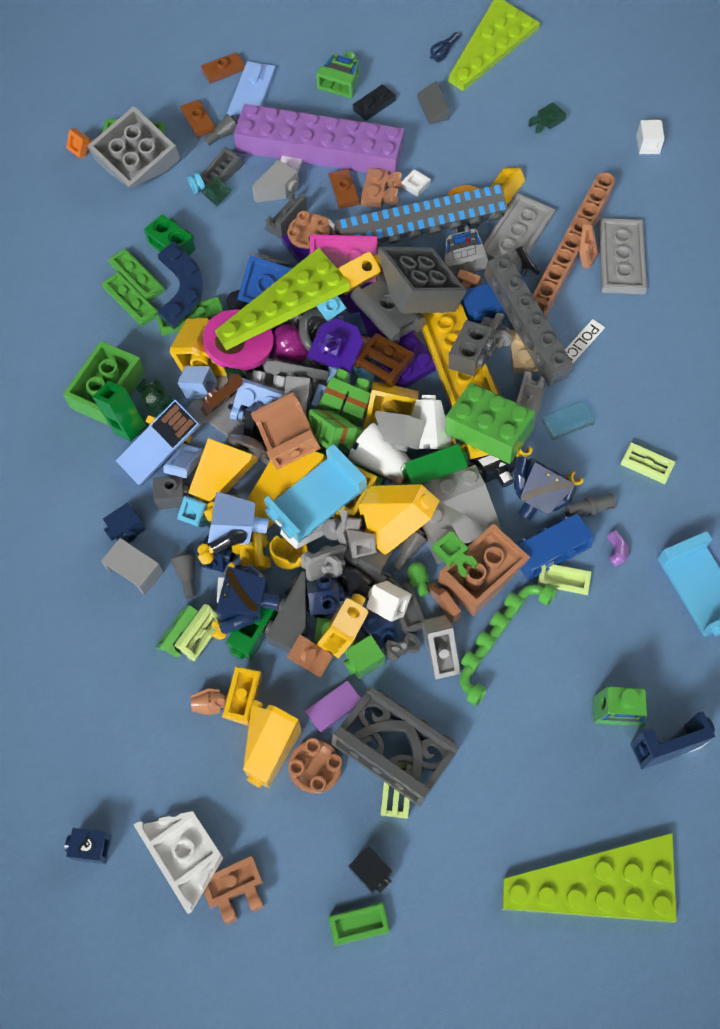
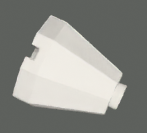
M422 395V400H416L411 414L412 417L425 421L418 449H445L450 447L452 439L451 436L445 433L446 417L441 400H436V395Z

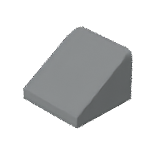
M346 530L352 558L377 553L374 534Z

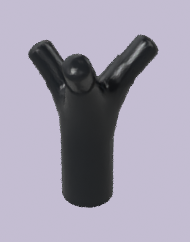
M522 245L515 249L522 263L521 274L523 277H525L527 269L539 275L540 271L531 261L524 246Z

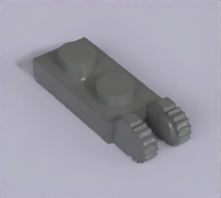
M267 358L262 364L266 373L277 375L280 372H285L284 376L298 377V375L310 378L311 382L320 383L321 379L327 380L329 374L324 367L277 358Z

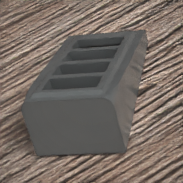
M224 147L200 176L205 184L216 190L243 166V162L237 154ZM218 171L221 174L218 176L214 172ZM212 176L216 180L213 182L208 177Z

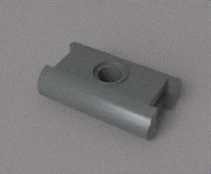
M378 275L377 281L363 289L358 286L351 294V300L387 339L396 344L399 343L402 336L413 330L419 332L426 323V319L420 313L405 314L398 310L390 298L386 279L383 275Z

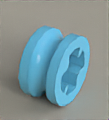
M198 172L194 173L193 177L191 175L187 176L188 183L195 194L198 193V190H205L204 182Z

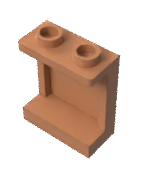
M294 392L283 395L278 400L261 406L251 413L268 450L266 451L268 457L277 470L321 449L302 405Z

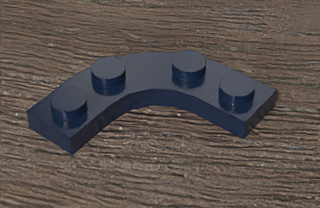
M173 241L158 254V259L175 274L180 286L176 295L158 310V316L174 330L198 307L202 297L203 282L196 262Z

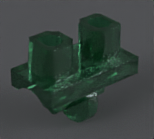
M143 378L136 386L137 392L142 394V401L154 417H157L159 413H162L174 401L167 394L162 383L157 379L151 383L146 378Z

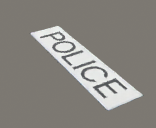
M592 319L569 344L565 351L572 363L605 329L604 326Z

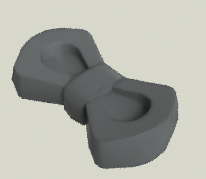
M407 633L403 641L398 643L388 640L385 643L384 651L388 658L397 661L401 655L417 653L420 649V641L414 634Z

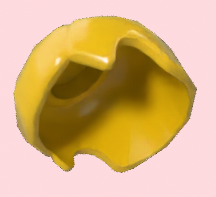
M278 535L269 543L271 559L277 567L283 570H292L300 567L301 555L308 552L307 544L295 549L284 537L280 538Z

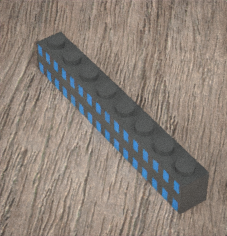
M499 184L337 220L334 230L336 235L377 236V247H379L384 242H389V244L398 243L401 241V238L409 237V239H416L421 237L423 233L429 232L430 235L442 232V229L445 228L456 230L458 226L467 223L473 226L480 224L485 219L495 221L502 218L508 207L502 185Z

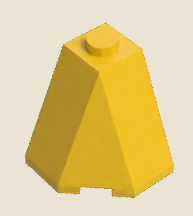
M201 317L186 319L169 351L180 370L183 372L185 366H210L215 377L228 376L227 367L223 368L217 365L205 352L203 333L209 319Z
M208 438L188 493L196 496L195 499L207 504L209 501L215 502L216 492L226 494L258 461L259 457Z
M423 485L370 486L365 491L358 507L360 515H364L367 526V529H364L365 533L374 534L376 548L383 554H388L432 518L440 500Z
M254 700L251 705L243 770L248 776L246 779L248 782L258 788H261L262 785L270 788L301 735L302 730L297 718L273 705H268L266 709L261 708L263 704Z

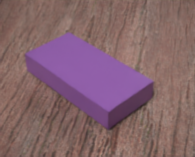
M347 680L305 710V713L319 733L322 734L352 712L361 700V697Z

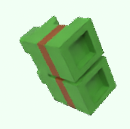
M338 369L328 381L316 408L320 410H333L337 414L340 411V416L358 425L363 418L371 394L368 392L370 382L366 379L358 378L354 386L346 383L349 373Z
M309 410L307 419L317 441L326 449L333 444L338 447V444H342L351 450L353 443H357L356 440L364 432L360 427L354 426L350 423V420L340 416L333 410Z

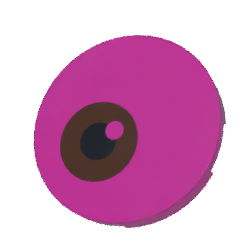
M228 310L215 315L206 324L203 333L205 352L213 362L223 368L226 366L245 371L260 366L269 358L273 347V333L271 329L226 350L217 338L215 330L240 310Z

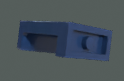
M703 711L699 712L684 725L687 735L659 744L653 729L643 731L630 744L641 769L701 749L716 737L711 719L706 717Z

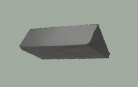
M437 81L417 93L418 100L429 124L446 121L449 118V107Z

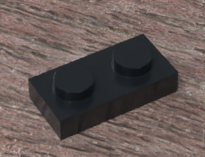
M382 84L353 104V111L367 121L395 102L396 95Z

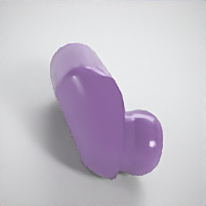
M615 530L607 536L615 548L614 554L609 556V560L614 566H619L627 561L629 547L619 532Z

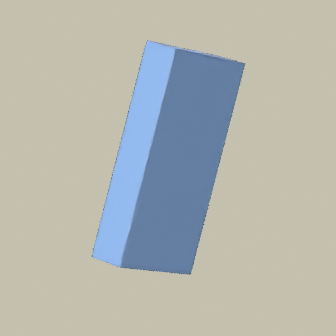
M182 444L165 463L164 473L187 478L199 464L204 449Z

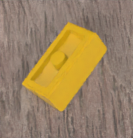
M503 168L491 184V186L502 185L507 205L525 182L521 168Z
M235 666L222 715L223 718L249 726L251 705L254 700L257 701L262 681L261 671Z

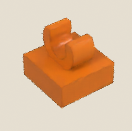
M72 128L69 129L66 148L78 158L86 157L87 150H89L88 145L93 140H89L78 129Z

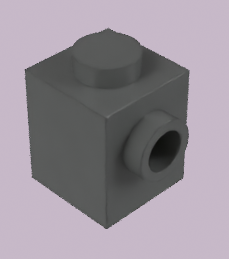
M179 476L153 478V500L157 509L180 508L184 496L190 497L188 493L190 489L189 483L185 484L183 477Z

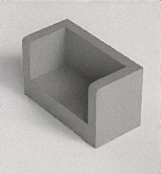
M121 538L101 560L106 570L109 572L114 570L136 585L144 595L148 593L163 574L159 563Z

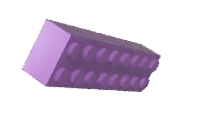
M244 104L234 131L236 152L276 159L286 156L302 159V163L349 169L367 173L368 168L389 170V174L398 170L404 148V128Z

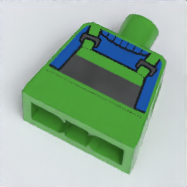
M350 51L346 52L345 56L336 53L332 54L316 73L317 89L352 99L359 79V61L356 59V55Z
M606 687L593 696V723L645 726L647 717L645 689Z

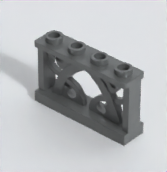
M373 687L367 690L366 694L342 725L333 733L331 745L419 807L424 803L459 749L451 737L441 735L433 729L429 722L422 719L419 720L411 714L407 707L401 704L397 705L389 699L385 692L376 690ZM369 707H374L382 712L383 715L377 717L373 712L372 721L374 724L370 725L365 718V710ZM359 718L364 728L352 735L348 731ZM385 732H404L410 743L412 756L396 755L389 760L383 757L384 743L379 734ZM370 737H373L377 742L378 748L375 750L367 745L374 742ZM428 747H432L441 753L442 758L439 762L430 764L422 761L423 758L430 759L435 756V754L428 752ZM407 762L412 764V766L405 764L406 770L403 771L397 766V763ZM422 768L435 771L426 785L419 782Z

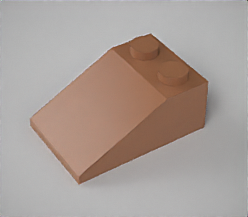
M494 523L467 546L468 552L465 555L476 559L477 568L474 569L470 564L463 565V568L467 570V576L463 577L458 573L457 565L454 563L450 567L446 565L439 573L438 583L473 617L503 589L530 559Z

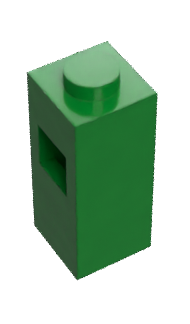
M107 381L94 394L93 399L114 434L132 442L146 424L125 387Z
M459 444L408 461L400 469L406 485H424L464 470L468 467V457L465 450L461 449Z
M264 608L261 621L233 631L226 641L227 647L230 650L229 653L239 660L245 658L252 661L266 637L265 629L270 620H275L278 612Z

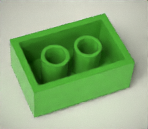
M100 341L63 393L70 409L110 426L94 401L93 396L107 381L125 387L130 396L145 374L141 359Z
M470 382L446 415L445 433L511 464L533 431L536 412Z

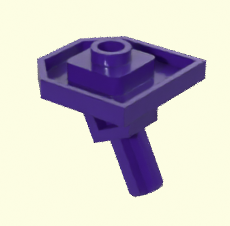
M336 318L321 324L307 357L336 370L342 369L347 371L350 375L362 350L364 341L357 326Z

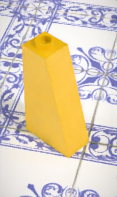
M314 451L278 470L271 461L269 462L247 499L255 503V517L269 519L267 530L275 521H272L265 512L267 507L264 498L269 496L272 501L276 500L326 460L325 455Z

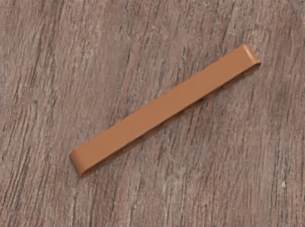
M603 172L596 176L533 293L534 299L546 318L580 256L579 248L584 222L592 223L594 229L610 199L615 182L613 175Z

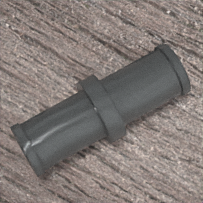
M612 493L596 498L592 496L585 497L583 501L570 503L565 506V514L569 517L575 514L579 516L586 514L589 516L596 515L599 511L616 508V499Z

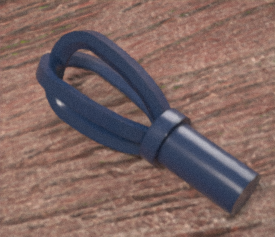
M454 32L449 38L434 44L430 49V58L438 63L443 61L452 45L460 38V35ZM443 44L442 47H440L437 51L434 52V49L436 47ZM444 52L442 57L438 59L437 56Z

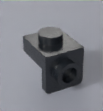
M254 402L243 412V435L264 442L258 426L251 416V413L263 406V404Z

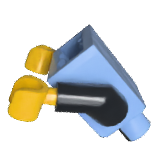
M216 492L215 502H209L207 510L204 511L207 520L211 521L208 539L210 546L207 544L199 545V560L202 564H209L214 559L213 552L219 553L227 547L238 544L247 545L250 542L252 531L266 534L269 519L254 516V502L244 500L237 495L231 496Z

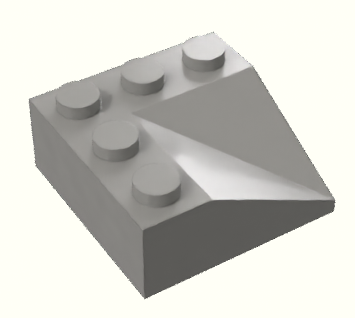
M135 106L130 108L88 145L93 158L109 174L129 188H133L165 173L180 160L176 145Z
M476 465L423 485L440 500L432 518L420 527V530L426 534L424 538L427 540V545L436 564H440L443 561L434 553L432 546L448 532L452 531L466 546H469L493 523L502 531L486 484Z

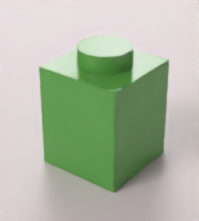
M371 635L344 652L346 659L343 661L344 666L350 675L355 673L358 679L363 678L385 664V655Z

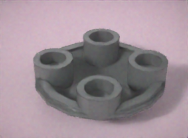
M228 435L227 443L238 448L241 447L252 455L269 460L266 452L268 450L262 442L247 435Z

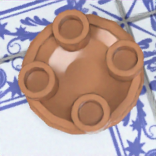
M301 211L288 227V239L299 248L310 249V234L329 235L330 226L326 217Z
M311 738L300 744L293 751L289 759L288 771L292 782L300 790L307 793L320 794L330 790L337 783L341 775L342 759L332 745Z

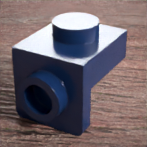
M368 609V614L361 629L368 636L371 635L379 648L382 649L388 640H395L398 637V633L391 621Z

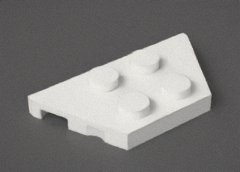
M193 811L181 813L176 817H161L156 822L144 824L141 821L135 823L134 827L185 911L190 914L223 859L222 855Z

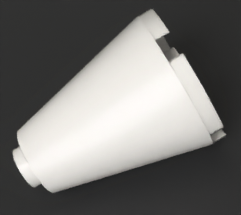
M377 421L376 424H370L356 440L359 443L357 449L354 450L352 448L350 450L348 459L352 463L394 482L403 484L405 479L400 467L404 463L411 461V459L405 452L393 449L394 444L384 441Z

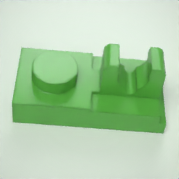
M190 605L183 606L154 648L158 651H166L175 658L180 657L181 654L175 650L173 643L178 641L181 637V632L186 630L198 611Z

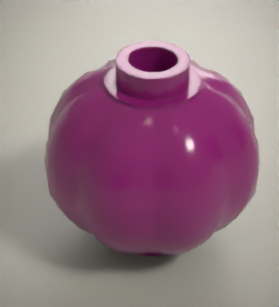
M288 323L275 328L272 332L273 347L270 353L271 357L298 363L303 362L307 358L308 351L301 341L299 326L295 327L293 324Z

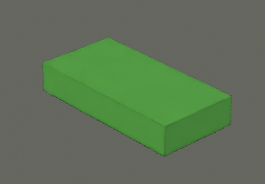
M384 902L328 916L334 946L390 933Z

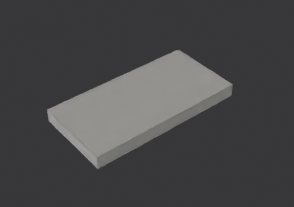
M517 193L508 210L503 214L483 244L488 261L508 253L517 270H519L522 263L515 249L523 245L529 255L555 215V209Z
M599 218L601 293L646 294L643 220Z

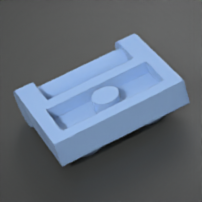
M242 378L243 383L237 390L230 419L242 420L244 412L241 410L242 405L250 407L254 402L261 403L263 406L268 405L283 396L284 392Z

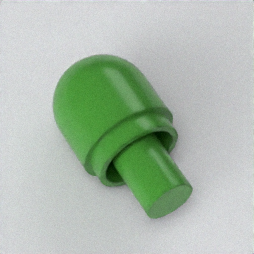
M421 562L411 563L407 568L410 584L413 588H417L420 597L429 594L426 585L429 583L427 569Z

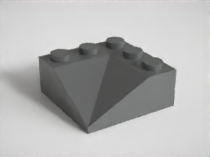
M378 248L390 298L401 313L456 312L467 290L433 248Z

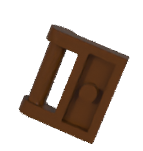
M376 333L361 350L354 367L358 369L363 368L385 380L389 386L394 387L399 377L415 359V353ZM370 357L393 370L388 372L369 362L367 358Z
M233 374L222 389L218 390L216 387L210 391L206 398L202 400L204 404L200 410L203 414L208 416L233 397L236 390L243 383L242 377L238 374Z

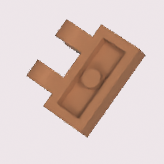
M368 168L361 196V206L382 208L383 203L397 205L399 199L397 194L398 189H401L402 173L395 171L389 174V170Z
M253 856L214 873L204 890L209 907L212 909L218 906L223 921L227 925L238 920L230 900L245 893L253 913L264 908L256 887L263 885V881Z

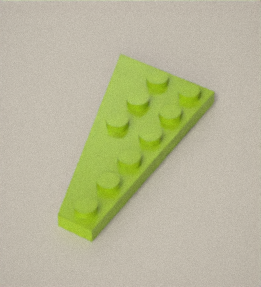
M493 0L452 69L448 82L461 91H465L539 30L540 22L505 0Z
M317 248L215 330L217 338L224 348L228 350L350 290L349 282L323 251Z
M673 834L663 835L504 878L502 910L675 923L677 920Z

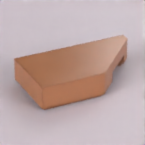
M588 222L583 224L579 248L583 268H590L598 254L593 225Z
M434 582L427 585L429 593L451 624L457 622L460 619L461 609L449 592L444 588L440 589L437 583Z

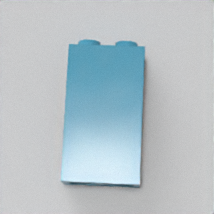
M334 444L326 449L327 459L276 500L272 501L269 496L264 498L267 507L265 512L272 521L278 520L282 525L281 530L289 539L293 537L298 543L367 488L366 477Z
M707 531L664 549L657 559L704 637L712 633L714 636L720 635V568L707 548L712 540Z

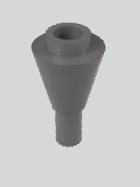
M226 114L214 131L206 136L204 140L210 145L218 138L233 134L238 120L234 115Z
M418 529L402 542L400 555L393 565L395 570L401 572L408 559H411L427 543V540L424 538L426 535L424 532Z
M179 552L175 554V558L171 559V563L180 582L183 584L185 599L195 597L192 583L194 579L195 555H190L189 552Z

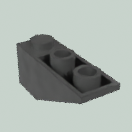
M304 571L300 573L298 578L295 577L292 580L287 599L283 598L277 611L278 615L274 621L270 620L265 629L268 644L288 654L299 635L305 638L307 636V579Z

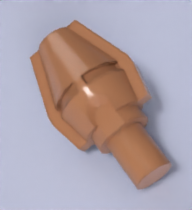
M207 688L190 695L191 712L206 715L220 713L221 708H225L228 695H224V693H220L219 689Z

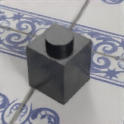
M370 846L348 866L349 870L371 894L376 890L382 893L392 882L389 877L393 871Z

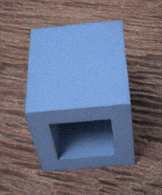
M185 366L178 381V385L187 399H205L206 395L216 388L218 380L210 366Z

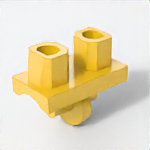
M252 531L250 542L247 545L238 544L232 546V552L240 554L241 565L251 564L258 571H264L271 566L270 557L263 555V548L268 544L267 535Z

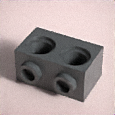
M466 320L449 352L448 369L475 377L478 369L484 367L487 351L491 352L495 339L492 338V327Z

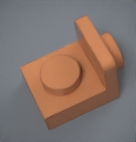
M299 635L287 658L321 677L333 658V654Z

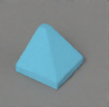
M184 496L177 519L197 527H205L206 516L204 511L207 510V503Z

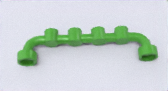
M530 584L522 588L517 595L513 592L508 595L504 602V605L508 607L503 614L498 611L495 613L490 621V625L494 626L489 634L483 631L476 640V644L479 646L475 653L468 651L462 659L461 664L465 667L460 675V685L462 690L468 695L467 701L475 707L478 706L487 692V688L479 683L473 686L470 683V677L478 670L487 653L493 649L502 632L506 631L512 618L521 610L528 596L532 594L539 595L538 601L548 606L554 599L557 588L550 584H547L545 587L538 584Z

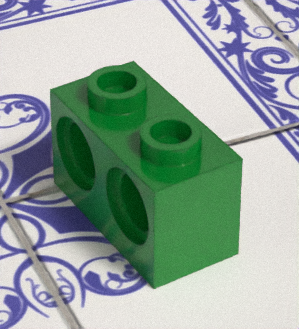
M163 214L144 228L148 244L159 252L173 241L188 255L195 251L193 235L188 230H183L179 227L175 220L169 219Z

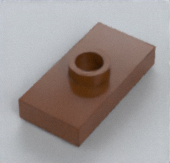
M237 52L201 65V70L209 83L244 71L245 68Z
M199 99L180 106L181 112L197 138L214 131L215 126Z
M349 169L328 173L338 208L343 209L359 205V198Z

